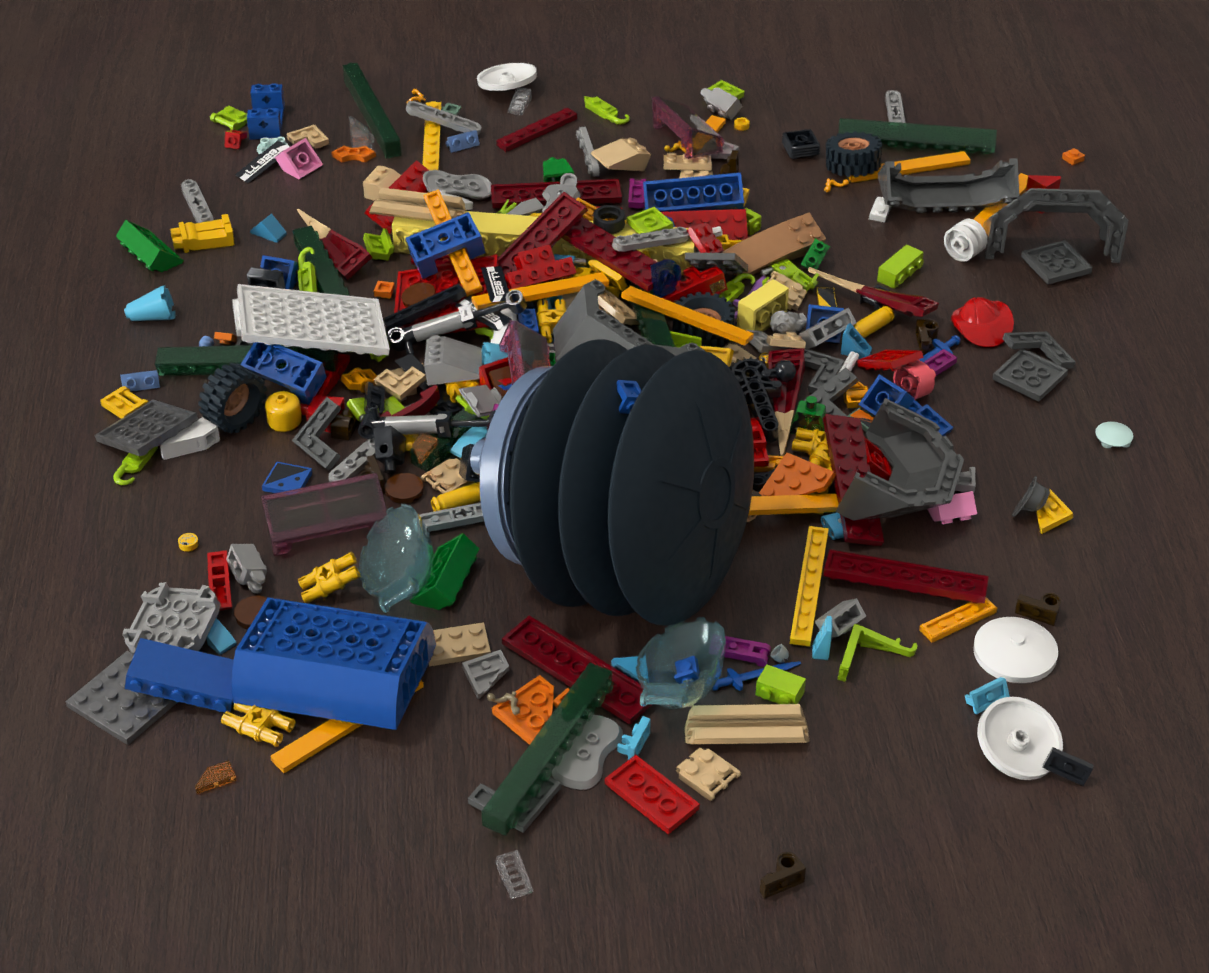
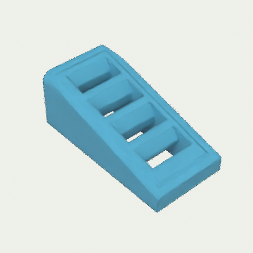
M831 616L826 617L812 644L813 659L828 660L832 637Z

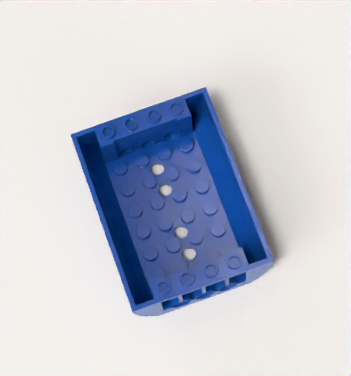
M267 598L235 650L232 671L233 703L249 706L255 705L261 708L396 730L433 656L436 647L432 626L424 621Z

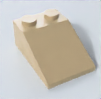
M634 138L619 139L591 152V155L607 169L645 171L651 156L646 148L638 144Z
M378 165L363 181L364 198L375 201L380 189L389 188L401 174L391 168Z

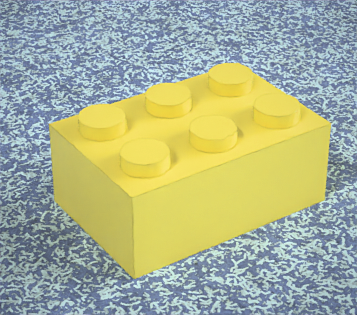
M773 279L738 301L737 327L744 330H758L762 332L771 327L770 317L775 312H787L789 288Z

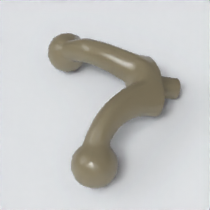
M515 691L512 694L506 693L501 698H495L493 693L487 695V700L495 703L511 701L512 713L514 715L520 713V708L516 706L518 699L515 697L517 694Z

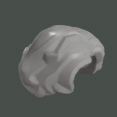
M777 311L770 317L772 331L780 334H786V332L798 333L807 322V318L803 313L798 314L790 311Z

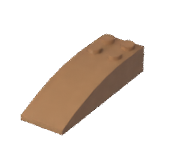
M809 212L763 230L724 250L722 253H736L748 264V272L742 273L754 275L768 268L770 264L784 259L791 261L806 255L815 238L823 243L826 238Z

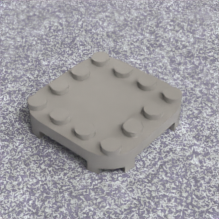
M164 582L159 583L160 587L153 589L149 593L144 591L141 595L143 604L130 629H124L122 634L129 651L133 654L135 653L140 638L199 651L211 630L221 606L217 596L210 587L202 585L200 590L169 588L168 584Z

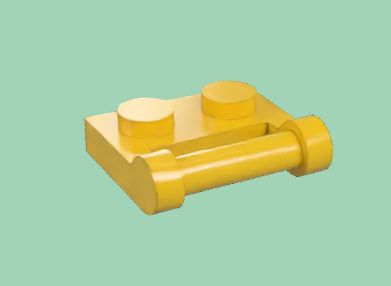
M125 386L120 387L100 400L102 407L121 419L149 402L131 393L130 389Z

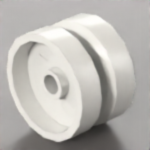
M970 218L962 220L946 231L944 235V245L947 252L955 260L961 262L970 260L983 251L988 244L985 229L976 220Z

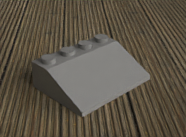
M435 335L427 339L424 362L427 385L479 379V367L483 365L482 348L445 336Z

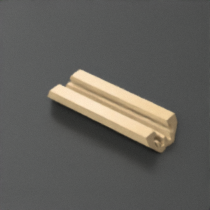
M381 188L369 214L434 222L423 196L427 193ZM442 195L452 219L466 213L462 197Z
M800 704L694 705L688 713L684 728L685 743L688 744L807 743L810 741L808 725Z

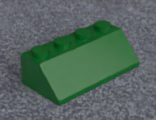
M125 220L116 235L121 241L120 244L129 248L128 251L138 256L137 259L146 264L145 267L151 271L158 270L164 272L184 262L178 254L153 232L128 220Z
M464 533L439 546L410 602L437 610L446 606L450 607L456 601L455 596L463 587L462 582L469 575V569L476 561V555L480 548Z

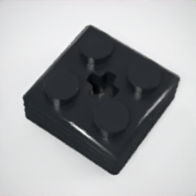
M811 129L782 133V143L790 158L799 159L800 157H814L820 154L821 145Z
M250 267L247 274L248 285L286 289L282 271Z

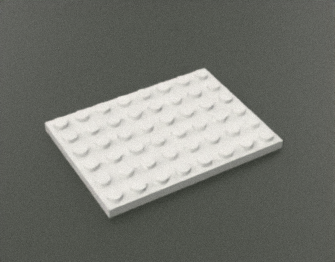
M238 284L237 295L242 341L248 343L259 342L267 345L279 344L286 347L299 346L305 349L319 348L324 351L330 349L339 352H356L358 354L370 353L376 356L389 355L390 349L379 299Z

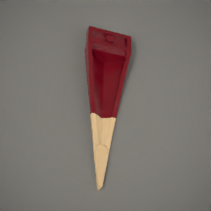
M297 209L336 269L347 280L373 258L361 245L340 235L300 209Z
M811 267L808 269L810 273H818L819 277L882 305L889 306L909 317L913 315L923 317L937 310L939 305L938 302L924 296L868 287L832 276Z
M804 348L769 351L768 355L769 369H773L777 362L781 360H789L796 367V375L793 380L787 383L781 382V397L773 398L775 416L778 421V440L781 456L785 454L805 370Z

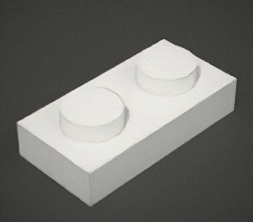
M877 197L870 212L869 220L885 222L892 206L886 205L883 197Z

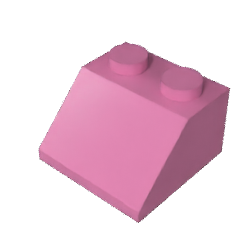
M306 138L285 149L275 157L282 170L297 179H301L323 166V163Z
M973 491L954 494L951 503L927 509L934 522L941 521V524L953 523L954 518H959L960 521L969 520L971 515L977 514Z

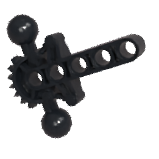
M743 357L742 360L737 359L735 363L731 362L729 368L736 376L753 417L759 421L766 442H775L778 439V421L769 399L781 397V382L787 383L793 380L796 375L795 365L789 360H781L777 362L773 369L767 370L765 360L760 361L758 357L756 359H752V357L746 359Z

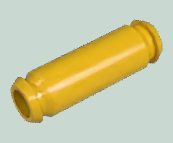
M883 306L856 322L853 326L863 338H866L892 322L895 314L891 307Z
M480 482L440 494L437 498L433 497L431 499L433 511L480 502Z

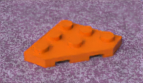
M786 453L759 494L762 496L807 495L813 492L821 493L827 490L835 478V473L800 457Z
M541 675L515 691L517 693L515 697L518 699L516 706L520 708L518 715L512 713L511 701L509 700L492 707V714L534 749L548 741L552 733L554 686Z

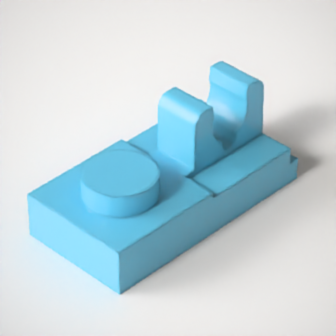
M999 677L969 692L970 695L966 694L965 700L966 704L973 707L974 714L986 710L996 700L1010 697L1006 679Z
M642 716L639 724L636 723L633 727V737L628 735L622 736V743L626 745L618 743L617 751L628 755V760L634 755L638 756L650 734L651 719Z

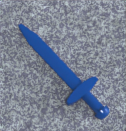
M954 335L945 343L933 339L932 344L935 349L925 354L924 358L918 360L924 362L943 349L953 354L950 347L958 345L961 342L960 337Z
M801 662L782 663L773 667L785 671L800 665ZM728 668V677L717 680L715 678L711 679L709 687L711 690L716 691L720 687L733 685L737 690H743L742 681L758 678L764 668L738 674L733 669Z

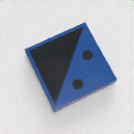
M276 462L264 481L262 490L298 498L312 475V468Z

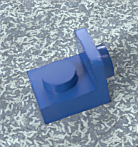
M618 380L617 391L622 399L619 412L629 414L642 390L637 381Z
M695 656L675 662L677 674L674 675V679L681 687H689L701 681L698 660Z

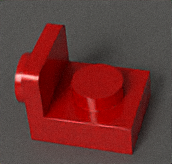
M238 130L225 131L224 146L240 149L241 139L247 138V132Z

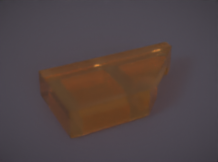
M421 433L414 441L412 448L419 464H422L437 446L438 438Z
M229 760L207 767L195 786L197 794L236 781V776Z

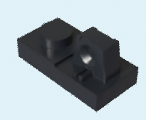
M1052 747L1043 763V768L1084 786L1093 771V764Z

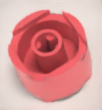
M917 360L918 363L902 366V369L896 370L893 374V383L907 391L915 398L914 400L932 393L935 384V371L920 360Z

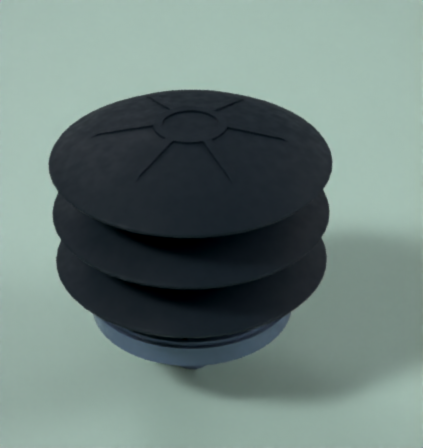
M596 339L584 342L567 352L553 366H541L528 371L509 388L495 411L486 439L476 442L470 457L472 470L480 475L482 514L491 540L505 558L513 563L522 565L532 584L546 599L565 607H577L589 603L599 612L610 616H624L637 612L648 622L664 626L680 623L696 614L706 605L723 582L734 560L746 526L753 491L754 443L750 413L744 393L731 369L719 357L703 350L687 351L675 356L665 348L656 345H640L627 350L622 345L610 340ZM618 380L637 381L642 390L629 414L619 412L622 399L617 391Z

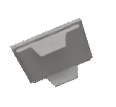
M487 385L458 389L477 417L489 416L494 404H500L502 396L495 387L490 390Z

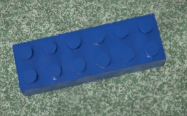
M741 173L643 182L645 210L652 207L657 208L660 212L744 209Z

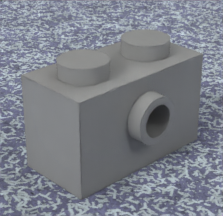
M856 598L842 601L815 620V623L820 630L826 617L831 616L832 637H838L850 631L854 624L866 617V614Z

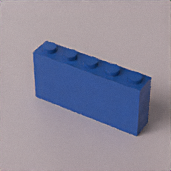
M140 638L126 674L125 689L218 712H231L233 706L232 671L234 660Z

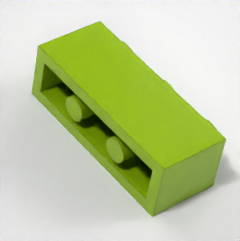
M906 244L879 267L877 281L895 289L906 278L912 276L918 268L922 267L924 252Z

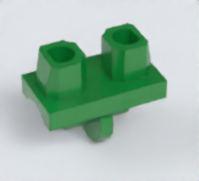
M815 238L800 266L807 269L811 267L817 270L830 246Z

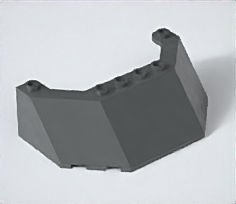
M1009 158V162L999 161L992 169L982 171V175L978 176L972 173L957 176L913 177L904 175L902 177L901 173H899L901 171V163L895 166L894 161H886L878 172L885 204L916 211L917 213H925L933 210V213H940L942 210H949V212H958L959 210L973 212L975 209L1004 203L1009 204L1020 196L1018 158Z
M1030 188L989 217L983 224L988 237V244L984 249L985 259H994L996 251L1004 252L1008 224L1023 211L1087 213L1100 226V239L1106 241L1103 251L1104 256L1110 254L1111 263H1120L1129 220L1100 190Z
M596 279L583 285L553 328L555 362L576 346L596 339L616 342L627 350L635 346L654 344L608 315L605 311L599 309L598 296L604 293L605 286ZM695 343L685 344L680 348L656 345L665 348L675 356L687 351L703 350Z
M885 398L866 431L865 438L876 445L892 465L893 469L889 481L870 472H867L865 477L861 478L859 477L860 473L857 472L839 503L836 512L854 521L897 517L949 504L955 492L964 458L954 452V445L947 436L940 434V427L935 422Z

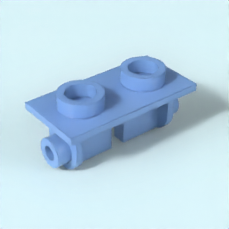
M477 130L447 137L448 141H446V146L450 148V153L480 145Z
M157 370L120 375L122 386L129 388L130 392L160 388Z

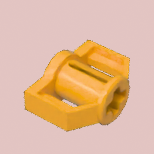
M354 368L350 373L343 374L341 381L348 389L360 390L362 393H365L366 383L371 382L375 385L374 379L377 375L370 368L364 370Z
M858 382L843 394L847 408H862L858 404L867 393V386Z

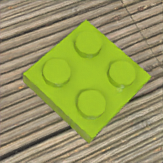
M655 207L626 217V223L638 234L673 229V222Z

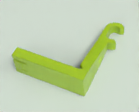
M854 624L842 664H840L837 679L846 681L857 644H860L862 647L911 657L916 653L917 643H914L912 648H907L900 645V638H897L895 641L868 628Z

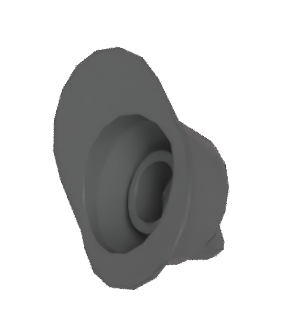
M1037 476L1032 479L1027 492L1015 507L1012 517L1016 516L1021 509L1037 511L1045 505L1050 491L1036 482Z

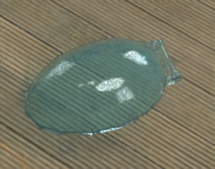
M401 504L402 507L397 509L389 508L386 511L387 515L380 522L376 521L368 533L367 539L369 542L367 547L363 546L360 555L358 570L361 576L359 579L363 583L362 587L370 595L379 599V606L385 613L396 603L414 598L427 584L432 571L434 553L429 530L411 505Z
M698 617L696 622L684 623V620L679 623L666 627L665 633L661 636L657 634L651 638L641 650L637 659L636 672L643 690L640 696L641 706L655 704L675 710L693 706L708 695L721 675L726 652L724 628L717 621L715 623L706 622L704 617ZM695 656L698 660L699 678L695 681L691 678L684 680L683 684H678L674 679V675L677 674L675 662Z

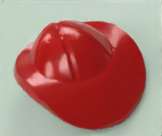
M974 297L968 300L963 307L955 310L951 316L952 323L963 337L970 343L981 347H995L1004 342L1002 339L1004 334L1012 333L1014 327L1012 311L1005 303L990 301L981 297Z

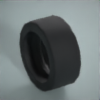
M601 206L593 213V224L610 234L618 233L625 227V212L618 206ZM612 218V219H616V220L607 221V220H603V219Z

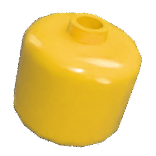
M279 391L270 395L265 401L266 418L270 428L279 432H288L300 425L302 414L300 400L297 395L288 391Z

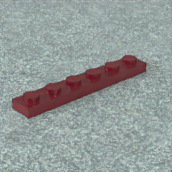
M568 107L496 140V146L508 152L576 120L577 113Z

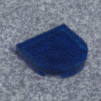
M665 259L651 265L653 295L662 298L671 294L676 289L678 280H681V268L675 261Z

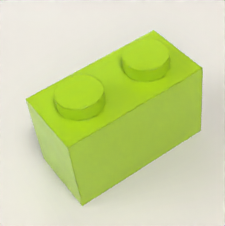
M767 664L756 682L755 695L777 704H798L805 692L806 678Z

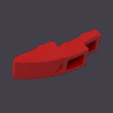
M750 418L754 443V467L769 466L764 432L759 421L756 418Z

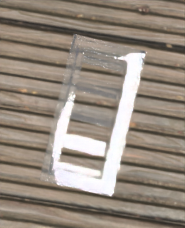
M516 89L508 113L523 115L532 100L531 89Z
M515 850L496 856L495 864L511 899L533 893V888L519 851ZM513 863L515 864V866H512V867H509V868H506V867H505L506 865H509V864H513ZM518 871L516 874L508 875L510 872ZM520 877L522 879L521 881L511 883V880L517 879ZM525 886L524 889L514 891V887Z

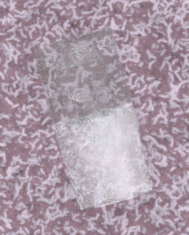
M350 116L349 127L352 148L367 146L372 149V143H374L373 133H370L367 126Z

